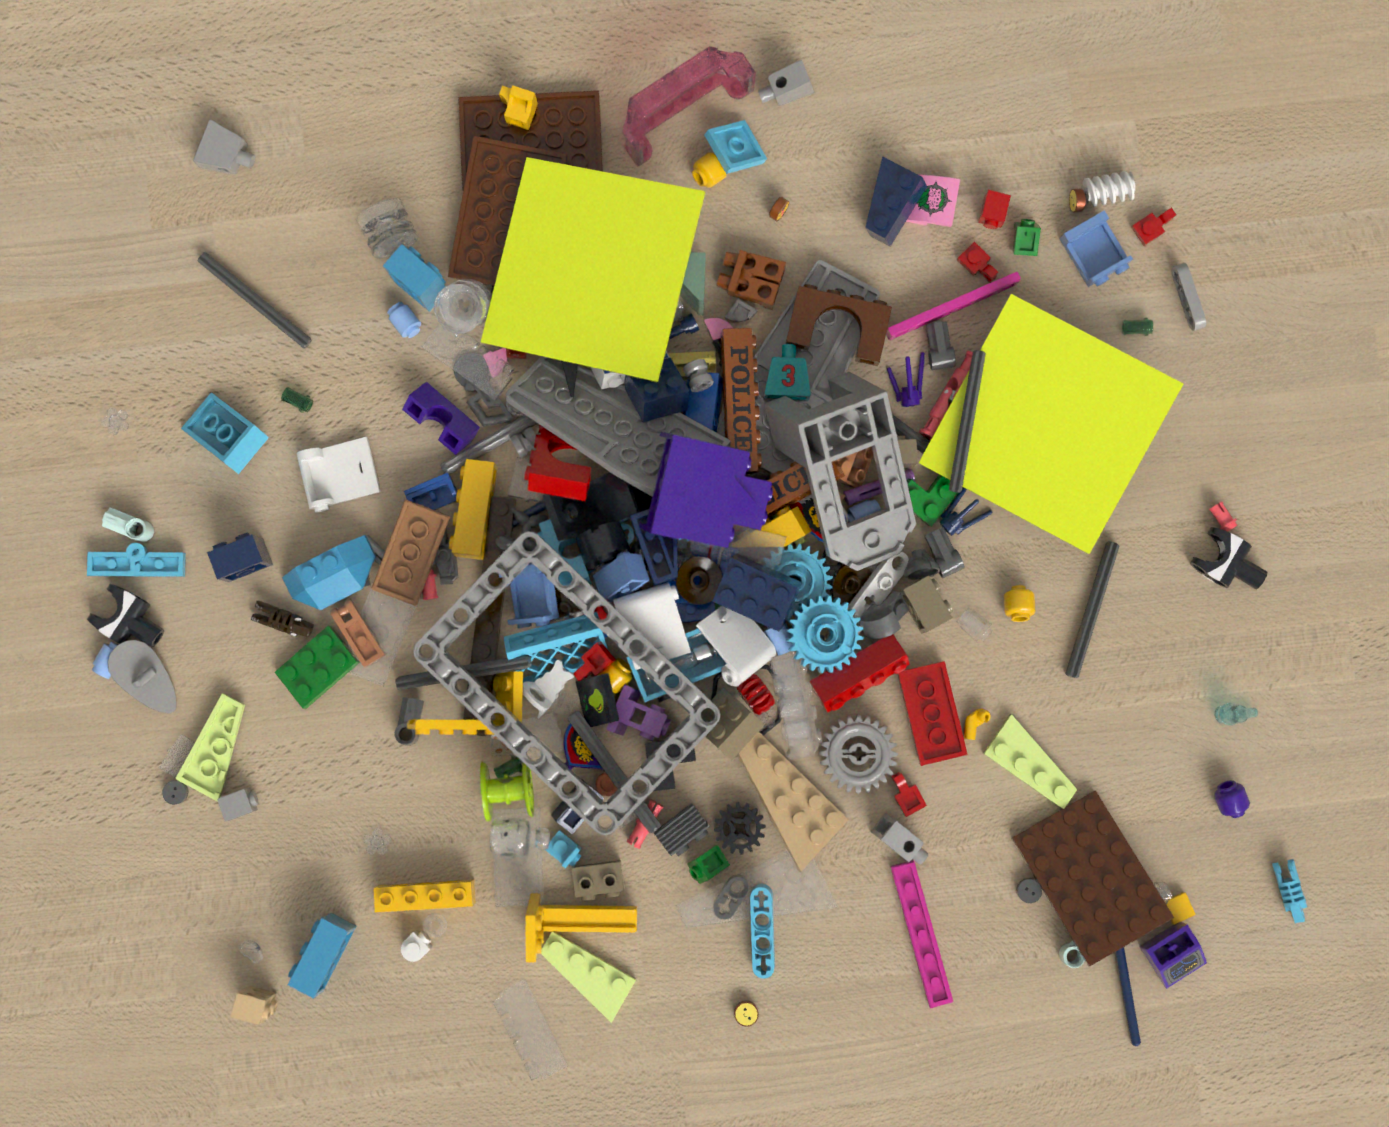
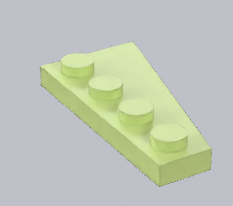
M224 693L221 694L175 778L176 780L215 801L221 798L245 704Z
M1010 714L983 754L1061 809H1064L1077 791L1076 787L1014 716Z
M552 931L542 948L541 954L612 1023L636 979Z

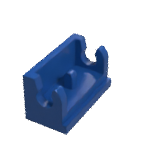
M445 473L405 490L404 494L407 500L436 510L455 502L457 489L451 475Z

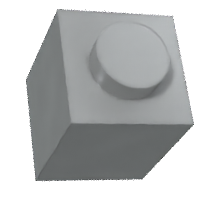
M245 788L217 799L225 822L258 810L256 806L259 804L257 795L254 791L251 792L250 788Z

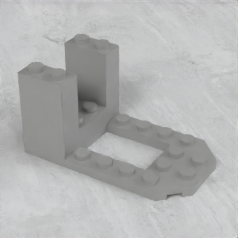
M847 372L828 380L833 398L830 402L807 409L784 396L765 403L764 406L775 448L806 469L827 556L858 571L900 554L904 547L903 542L907 534L913 531L916 521L887 391L851 372ZM872 446L886 508L846 524L831 462Z

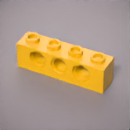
M474 879L378 885L373 888L375 913L472 907L476 904Z

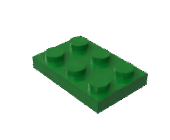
M328 625L278 668L275 674L302 709H307L360 662L332 626Z

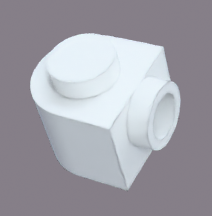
M415 930L402 943V956L411 962L420 960L432 948L430 944L431 939L423 931L419 933Z

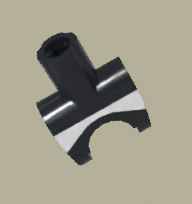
M1210 527L1207 534L1217 543L1219 556L1214 562L1193 557L1190 562L1191 566L1204 577L1222 587L1229 588L1235 577L1257 590L1265 581L1268 572L1245 559L1252 546L1232 533Z
M110 583L107 590L116 599L117 610L115 614L110 618L102 619L90 613L87 620L102 634L119 644L127 641L130 635H133L153 648L162 638L164 629L143 617L150 604L136 594Z

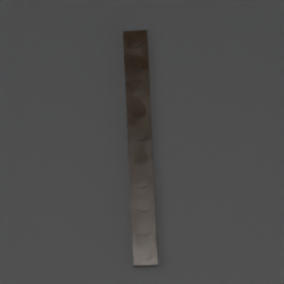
M491 496L482 575L506 551L500 549L495 544V539L501 535L512 538L515 514L511 511V508L516 507L515 498ZM493 573L489 578V582L492 586L498 587L502 583V578H499V573ZM505 589L476 618L470 664L492 661L497 658ZM494 674L475 677L492 694ZM465 707L463 720H479ZM477 730V736H487L485 735V730Z

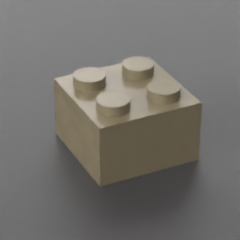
M929 576L900 591L909 609L908 611L921 634L929 632L953 618L950 614L953 612L952 607L946 599L942 600L938 593L941 591L939 584L934 578L930 579Z
M722 688L711 700L719 709L720 720L705 737L730 760H733L764 724L725 688ZM711 708L703 709L700 715L701 719L704 721L712 720L714 711Z

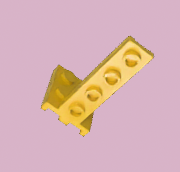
M523 671L496 674L493 680V688L496 691L495 698L522 723ZM498 712L494 713L495 720H492V722L498 726L505 723L504 715ZM410 719L407 722V729H415V734H430V730H439V734H454V730H462V734L477 735V730H485V735H495L480 720Z
M531 893L526 911V962H536L537 953H542L544 931L636 932L637 906L540 905V893Z

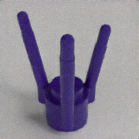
M924 352L920 353L917 390L916 386H913L909 356L905 358L907 387H903L902 392L899 390L892 369L890 367L887 368L896 394V402H901V407L920 405V399H923Z

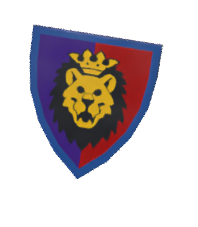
M569 724L563 740L566 758L564 764L569 769L579 767L603 770L573 726Z

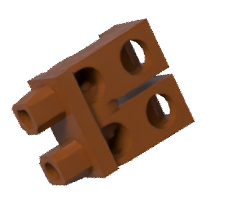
M740 250L739 254L726 252L723 266L733 268L734 271L732 276L720 273L717 287L728 291V296L750 301L773 310L785 272L786 262L747 253L743 250Z

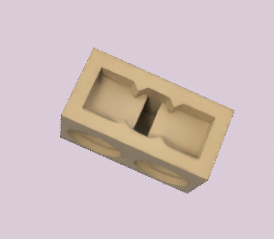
M247 986L237 993L231 1017L260 1025L266 1019H269L270 1015L275 1014L278 1001L275 1000L276 993Z

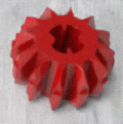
M752 674L739 686H736L745 703L757 715L767 712L775 704L772 694L755 674Z

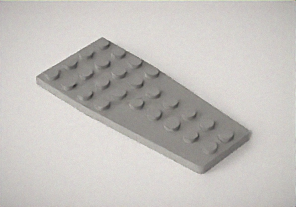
M818 260L801 285L802 287L804 284L814 285L818 287L817 290L825 292L828 289L841 292L842 296L847 297L859 295L869 302L878 300L880 292L874 287L823 260ZM797 292L754 356L757 359V373H754V382H758L759 389L758 396H755V406H759L760 411L759 420H756V429H760L761 434L760 444H757V453H761V469L771 474L780 470L782 472L790 468V464L794 462L793 459L774 446L764 404L776 399H765L764 393L772 357L782 356V345L786 343ZM842 310L825 312L815 322L809 350L796 348V358H805L807 362L811 396L809 400L793 401L807 409L833 400L828 380L845 374L859 343L860 329L855 318L849 313ZM724 409L719 416L717 431L723 437H725Z
M541 356L506 392L507 403L615 476L653 496L666 440L665 437L660 436L661 431L730 447L731 444L729 439L680 412L642 422L625 390V386L619 385L615 388L609 387L601 390L593 371L578 365L574 397H570L561 360Z

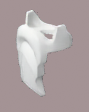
M560 659L556 660L553 669L546 672L543 677L538 678L534 682H523V695L538 709V719L559 697L558 693L564 688V684L574 678L572 672L564 669Z

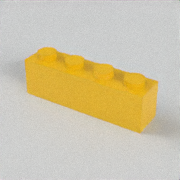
M466 459L465 466H461L460 480H463L462 488L458 489L456 502L459 503L458 512H454L453 526L456 527L455 533L451 535L449 541V549L452 550L456 557L484 559L491 496H494L498 470L494 462Z

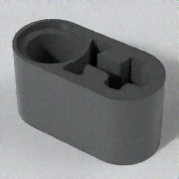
M742 875L731 876L713 903V910L719 919L727 920L731 918L749 891V885L745 877ZM736 880L742 881L745 885L744 890L740 893H734L730 888L732 882ZM725 892H728V894L732 898L737 899V901L734 902L733 899H731L728 904L730 911L728 912L724 910L723 913H721L718 904H724L727 901L728 896L724 894Z

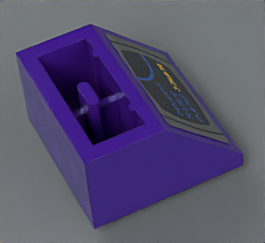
M1183 922L1169 927L1139 946L1166 989L1207 964L1200 943L1188 924Z

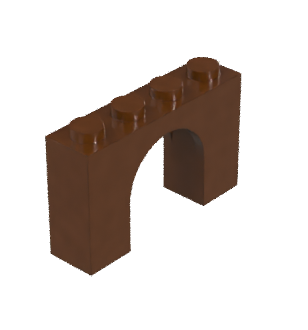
M804 284L803 287L799 286L785 344H793L798 349L808 351L816 320L825 312L842 310L852 315L859 325L860 338L855 361L878 366L892 307L887 306V302L881 300L865 301L864 297L859 295L847 297L842 296L841 292L828 289L825 292L817 290L818 287L810 284Z

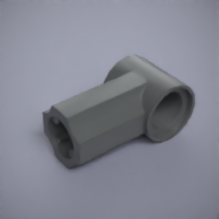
M939 321L927 324L930 369L939 370L955 367V352L950 344L947 322Z
M944 527L924 536L935 558L934 560L939 565V574L942 578L965 569L963 560L958 551L953 548Z
M403 697L398 725L394 732V737L398 743L411 746L418 741L419 734H415V729H411L413 735L408 741L402 740L401 733L407 728V722L410 719H421L424 705L423 700Z

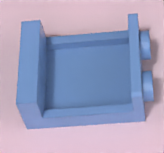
M1105 210L1067 231L1059 239L1088 287L1096 284L1097 287L1109 280L1108 276L1114 272L1117 275L1130 268L1128 264L1133 260L1131 255L1127 257L1107 224L1109 217Z
M529 563L510 583L515 618L507 620L508 625L517 624V628L532 626L531 623H536V627L550 624V620L559 618L554 584L534 564Z

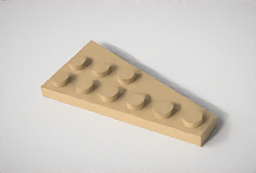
M758 731L737 756L748 772L752 785L758 791L762 804L776 830L779 831L788 853L791 854L796 864L795 866L800 873L846 824L848 819Z

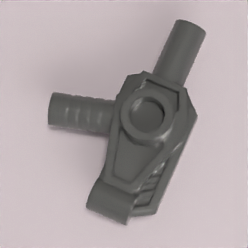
M447 528L433 565L437 564L441 585L453 584V581L458 578L457 557L449 549Z

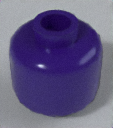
M1233 780L1225 781L1218 785L1214 798L1220 813L1225 816H1231V818L1243 816L1250 806V800L1244 786Z

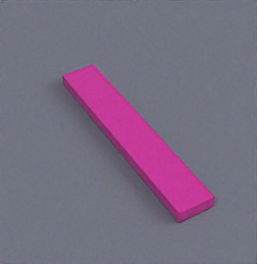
M1018 271L895 324L887 328L888 340L895 339L1014 287L1019 283L1020 275Z
M911 860L910 862L907 861L890 866L929 1008L952 1003L954 1001L915 862Z

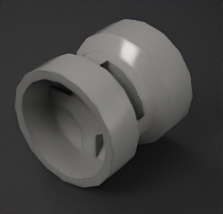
M704 359L689 362L683 368L685 376L690 379L689 386L692 392L708 389L714 383L711 374L707 373L708 366Z
M532 427L525 429L523 434H515L510 437L520 458L527 456L530 450H536L534 449L536 435Z

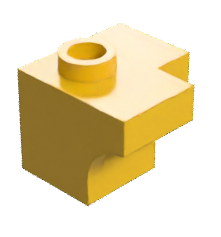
M502 85L499 95L501 102L507 105L504 115L506 123L529 130L538 105L535 93L513 85L512 88Z

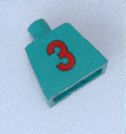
M783 344L782 356L772 357L764 393L765 399H778L784 396L792 400L810 399L811 392L807 362L805 358H796V345Z

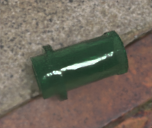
M1144 318V320L1122 321L1123 335L1144 334V336H1148V334L1153 333V320H1148V318Z
M289 387L284 390L281 396V401L298 408L301 413H308L314 402L309 395L304 396Z
M511 756V760L493 769L496 777L504 778V774H508L510 777L518 771L521 773L523 761L517 756Z

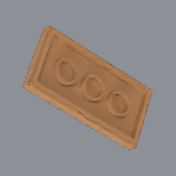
M405 499L371 589L417 606L451 516Z

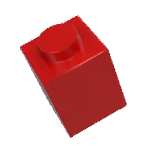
M988 190L984 196L978 223H982L988 229L1001 228L1005 223L1011 195Z

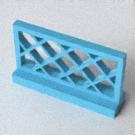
M594 612L595 617L599 619L598 613ZM586 615L504 636L508 660L529 655L531 661L534 658L543 660L539 666L531 665L527 669L534 673L531 676L523 677V682H534L538 678L543 677L546 672H549V670L544 668L548 663L555 665L558 659L553 657L557 652L566 654L561 660L563 667L566 671L574 673L585 664L581 658L584 654L577 652L581 645L590 649L597 642L601 641L608 649L603 631ZM599 636L594 643L585 640L588 638ZM573 642L575 643L571 649L562 646ZM552 649L548 655L539 653L543 650ZM571 657L580 659L576 664L567 663Z

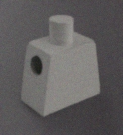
M802 60L769 75L770 85L758 90L762 103L776 98L779 106L814 93Z
M209 120L193 161L199 168L235 175L240 165L252 168L255 162V155L246 152L247 143L243 138L216 122Z
M886 813L871 831V833L908 862L913 859L918 864H922L928 857V853L921 848L923 842Z

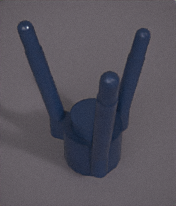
M962 487V491L957 494L948 509L941 515L943 519L939 522L951 536L955 533L959 535L963 530L993 513L992 510H989L961 525L964 522L962 518L979 503V500L975 499L959 514L955 511L951 514L967 490Z

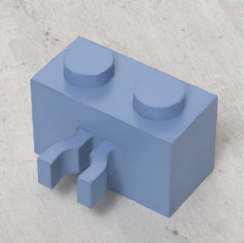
M630 552L618 554L614 561L603 565L601 570L593 575L599 594L608 602H614L613 599L629 595L650 581L641 554H630Z

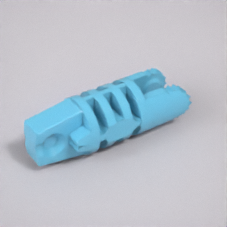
M1294 859L1288 860L1287 866L1291 877L1283 879L1279 863H1273V870L1286 912L1291 911L1295 923L1304 922L1303 908H1307V903Z

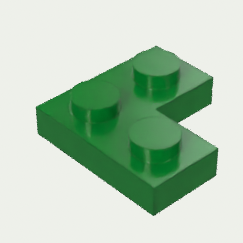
M940 474L927 491L912 479H907L914 514L925 524L932 527L957 492L949 491L950 480Z

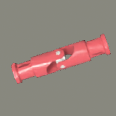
M966 352V357L961 366L955 369L945 389L930 411V418L924 428H921L919 431L925 438L931 440L970 370L973 352Z

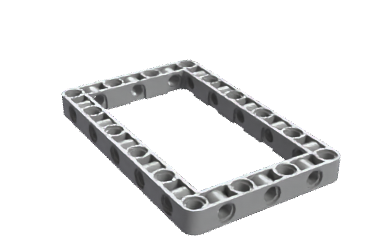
M525 532L520 535L416 643L413 650L414 657L600 835L613 833L720 720V712L717 706L550 545L534 532ZM528 537H533L537 542V546L533 551H527L523 546L525 539ZM530 562L689 714L606 802L593 792L446 651ZM563 571L570 572L573 577L571 584L567 586L559 582V575ZM493 573H499L502 576V583L498 587L492 586L489 582V578ZM599 605L605 606L608 609V616L602 620L594 615V609ZM459 608L465 609L468 613V618L465 622H459L455 618V612ZM633 640L642 641L644 644L642 652L633 653L630 650L629 645ZM424 644H429L433 648V655L430 658H426L421 654V647ZM669 674H675L679 677V683L675 687H669L665 684V678ZM460 678H464L469 682V689L465 692L458 690L456 686ZM705 708H711L714 711V717L710 721L701 719V712ZM498 712L504 715L505 723L498 726L492 722V715ZM670 744H677L680 747V753L677 756L673 757L667 754L666 749ZM530 747H537L541 752L540 758L536 760L529 758L527 754ZM643 780L646 783L645 790L636 792L632 788L634 781ZM567 781H572L577 789L574 793H566L563 790V784ZM604 815L609 816L612 819V824L609 827H602L599 825L598 819Z

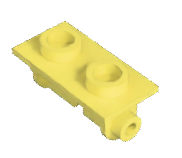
M715 351L668 353L681 376H685L684 366L697 359H704L708 366L707 372L716 373Z

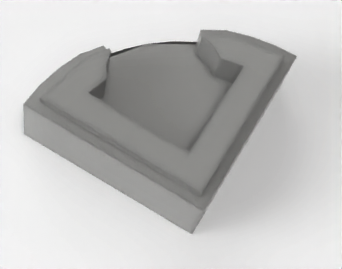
M737 298L726 314L725 319L732 322H744L751 319L758 310Z

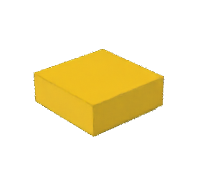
M1186 892L1164 900L1174 916L1170 920L1173 925L1196 915Z

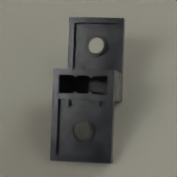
M611 472L590 481L585 501L549 494L542 496L558 541L576 538L579 534L589 529L592 532L599 529V525L618 521L621 524L630 520L631 515L650 509L652 501L651 495Z

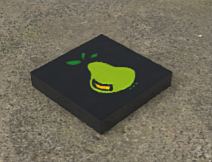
M608 673L576 681L583 717L590 727L619 721Z

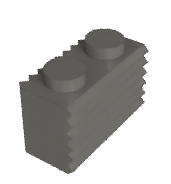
M691 803L656 830L654 835L670 856L675 853L677 856H680L689 849L687 844L694 838L698 842L708 834L706 829L710 825L694 804Z

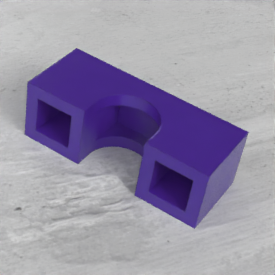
M425 382L413 391L402 408L418 424L423 423L425 420L439 422L444 430L438 441L455 455L473 441L480 429L473 420L428 382Z

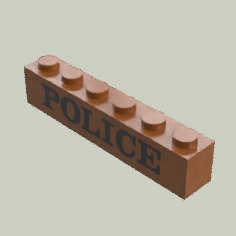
M752 328L723 329L720 333L725 438L731 441V448L750 452L751 466L745 474H753L762 466L761 453H757V444H760L761 434L760 429H756V420H759L760 417L759 406H755V396H758L759 392L758 382H754V373H757V359H753V349H756V335H752Z
M796 461L791 463L790 468L782 472L780 470L769 476L768 481L772 482L773 494L771 500L767 502V518L812 494L806 469ZM832 461L837 481L845 475L838 461ZM734 524V536L744 532L749 527Z

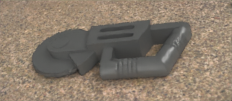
M467 353L461 356L456 361L454 375L456 380L465 387V391L478 392L466 403L476 415L481 425L489 426L512 421L513 417L489 384L491 376H488L489 367L486 360L481 355L475 353ZM483 399L489 409L500 407L504 414L487 416L481 406H479L478 401Z

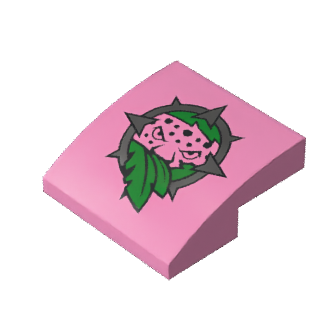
M920 175L923 177L927 188L906 222L921 225L930 223L951 227L960 179Z

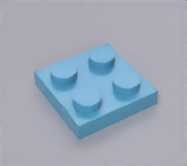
M745 120L708 129L704 134L726 174L764 164L767 160Z

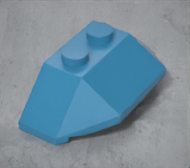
M363 535L293 568L282 579L292 599L323 610L364 588L376 555L367 536Z

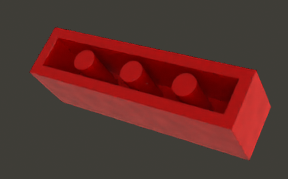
M893 634L856 653V658H848L850 665L842 662V670H838L834 666L833 673L826 671L809 681L827 713L840 709L845 702L852 698L860 697L867 689L882 684L886 678L894 673H901L910 665L906 652Z

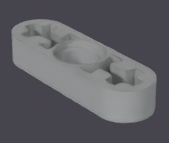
M1181 263L1172 266V277L1190 329L1195 331L1205 328V314L1188 265Z

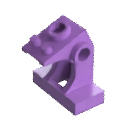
M624 685L616 704L619 721L608 723L606 730L624 736L627 726L640 730V736L652 741L654 736L657 738L660 735L665 737L671 723L668 715L664 714L665 709L654 704L649 708L637 703L641 692ZM636 708L646 712L641 725L631 721Z

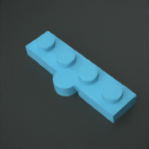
M140 543L130 544L126 552H88L87 576L185 577L186 553L147 552V548Z

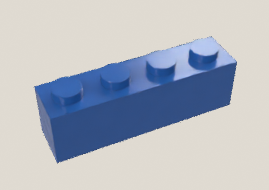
M707 372L711 374L714 381L713 385L708 389L692 392L689 386L690 379L687 380L686 385L689 389L688 409L683 411V415L717 433L723 380L719 373Z

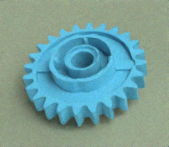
M789 544L787 550H784L783 547H778V554L771 550V559L763 558L766 567L788 577L796 576L802 582L787 620L794 615L793 611H801L800 603L807 606L808 598L816 602V596H821L822 598H825L826 595L830 596L826 593V590H830L833 587L827 584V581L833 578V576L826 575L830 567L822 566L826 559L818 560V551L810 554V546L803 551L801 544H798L796 549H793L792 545Z
M827 595L824 601L821 596H816V602L808 598L807 606L800 603L801 611L792 612L796 618L794 620L788 619V622L792 624V628L786 629V632L791 633V637L787 638L786 641L793 643L788 650L796 651L793 657L795 660L802 658L801 666H806L809 663L810 671H814L817 667L818 672L823 673L826 667L829 673H833L834 666L838 670H842L841 663L850 665L849 656L856 658L854 649H861L857 641L864 638L858 635V632L863 630V627L856 625L861 619L858 617L853 618L856 610H847L848 602L840 605V598H835L833 602L831 596ZM826 627L829 630V637L823 641L820 638V631Z

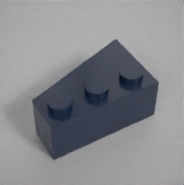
M883 156L865 228L871 237L891 247L927 188V185L922 176Z
M648 509L631 515L630 520L653 585L657 586L676 580L678 577L677 539L652 534L639 528L640 523H647L650 510Z

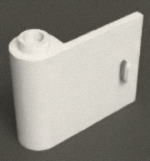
M368 437L322 449H305L296 453L309 509H314L316 513L329 510L330 505L381 492Z
M669 582L613 599L616 610L650 643L658 648L668 660L691 653L675 600L679 599L675 585L670 586ZM636 639L630 643L629 648L633 653H640L644 648V644ZM633 661L635 670L640 669L641 667Z
M723 606L696 625L727 663L722 667L721 672L723 680L731 686H739L776 655L775 646L754 620Z

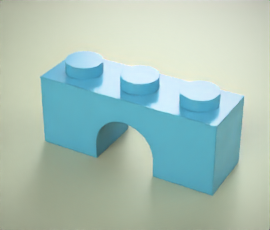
M550 519L539 523L541 532L537 534L592 585L582 556L573 559H567L562 556L563 550L568 545L576 543V539L558 541ZM568 571L560 573L559 582L565 586L571 584L573 579L571 573Z

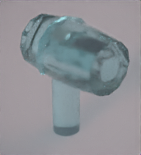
M1233 703L1218 706L1215 710L1216 720L1229 726L1245 722L1248 718L1257 717L1258 715L1256 708H1246L1245 706Z

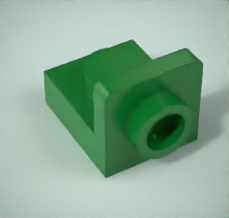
M1021 219V222H1014L1016 230L1013 254L1037 256L1041 227L1032 219Z
M718 845L713 846L696 859L687 863L690 868V875L699 884L710 880L730 866Z

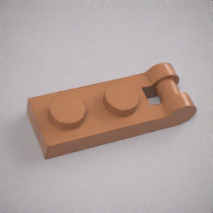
M348 599L344 602L345 605L339 609L334 608L330 611V614L359 661L366 668L386 654L362 618L354 602ZM350 613L352 619L345 622L343 617Z

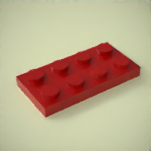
M945 661L898 673L920 766L968 755Z

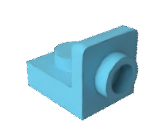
M561 830L556 833L544 848L564 868L569 864L573 867L582 856L578 853L582 847Z

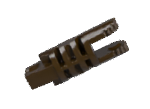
M256 600L255 608L270 614V617L256 613L252 614V621L296 637L297 635L309 637L312 633L314 624L302 620V616Z

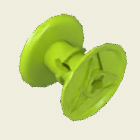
M481 762L480 786L486 821L490 822L492 819L493 803L506 802L507 805H510L511 801L525 800L528 815L534 817V792L531 769L523 762L522 776L509 777L508 774H504V778L490 779L487 764Z

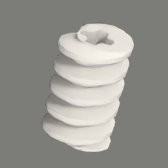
M1122 171L1120 175L1112 173L1110 177L1104 174L1101 179L1099 176H1094L1092 181L1090 178H1084L1082 189L1085 193L1086 204H1088V201H1091L1093 207H1096L1098 199H1100L1102 205H1106L1107 198H1110L1111 203L1114 204L1116 196H1119L1120 201L1124 202L1126 194H1128L1130 200H1134L1135 181L1132 172Z

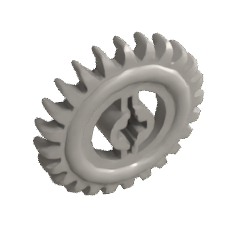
M857 714L855 721H853L850 715H847L846 724L841 719H838L839 728L830 725L833 734L824 733L828 742H820V745L826 748V750L819 752V755L826 757L820 764L828 765L824 774L832 773L830 782L838 779V788L847 784V792H850L853 786H855L856 792L859 794L862 786H864L866 792L869 793L871 784L878 789V780L884 783L887 782L884 776L885 773L893 775L889 766L897 765L896 762L891 760V757L898 756L897 752L891 751L897 745V743L889 742L893 734H884L887 729L886 725L878 728L879 719H876L871 724L869 715L866 716L864 722L860 714ZM863 736L873 743L875 750H869L862 743H853L848 749H842V746L851 737ZM857 747H859L860 751L874 753V755L864 754V756H860L859 760H857L855 756L851 754L843 755V753H852V751H856ZM842 758H848L850 762L857 765L866 763L869 758H875V761L867 770L857 772L847 768Z

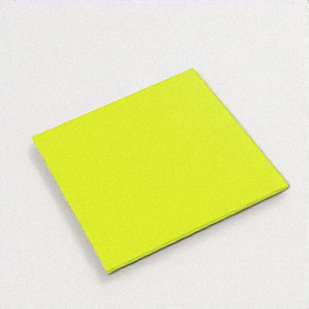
M526 157L481 343L658 382L705 191Z
M1011 294L980 350L984 351L986 356L963 487L1090 554L1184 383ZM969 372L919 461V464L951 480Z

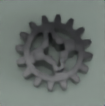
M738 801L735 808L727 804L728 811L720 810L719 813L722 818H715L714 820L719 824V827L714 828V832H720L716 840L724 841L723 849L730 846V853L732 854L735 852V849H739L740 854L743 855L745 848L753 852V844L760 846L757 840L758 837H765L760 832V829L766 828V825L759 822L764 818L763 815L756 816L755 814L758 809L755 807L749 810V803L747 802L744 807H741ZM735 812L746 813L740 818H735L731 815ZM753 819L756 824L755 834L750 831L749 825ZM731 820L738 824L745 823L744 829L748 835L742 832L736 834V828ZM724 822L730 825V832L727 836H725L723 830ZM745 838L748 841L744 844L733 843L736 839Z

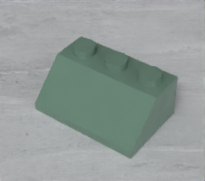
M690 252L680 296L698 315L704 316L706 252Z

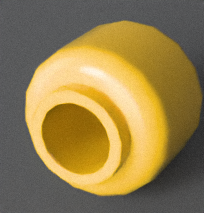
M708 152L693 164L692 176L700 186L711 188L727 176L713 152Z
M1024 585L1012 586L1011 590L1004 594L1005 615L1014 622L1030 620V617L1036 612L1034 592L1026 589Z
M621 658L615 659L600 674H609L612 690L615 694L621 693L623 686L628 685L632 680L631 667Z

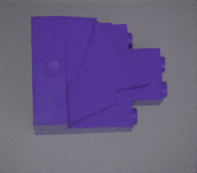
M660 432V436L665 437L666 440L647 523H640L639 528L652 534L676 539L682 538L726 548L733 541L735 533L734 524L761 530L762 525L765 524L767 519L766 506L767 502L771 500L773 488L771 487L772 482L745 476L746 471L751 466L750 452Z

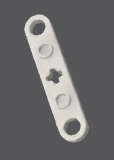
M900 552L898 555L883 560L848 605L847 610H856L853 618H860L872 604L880 606L904 574L909 561L905 553ZM900 556V560L902 561L900 562L901 565H899L900 567L894 569L892 567V561L894 558ZM866 596L870 597L872 601L870 605L866 604L864 600Z

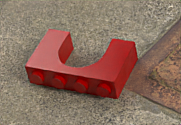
M539 424V433L541 434H536L534 449L536 450H531L529 459L531 466H527L525 470L524 480L528 481V491L585 501L590 485L591 467L566 463L553 457L551 454L555 451L575 448Z

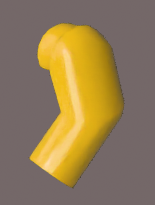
M983 708L976 709L966 717L964 739H976V728L984 722L987 723L991 718L988 710Z

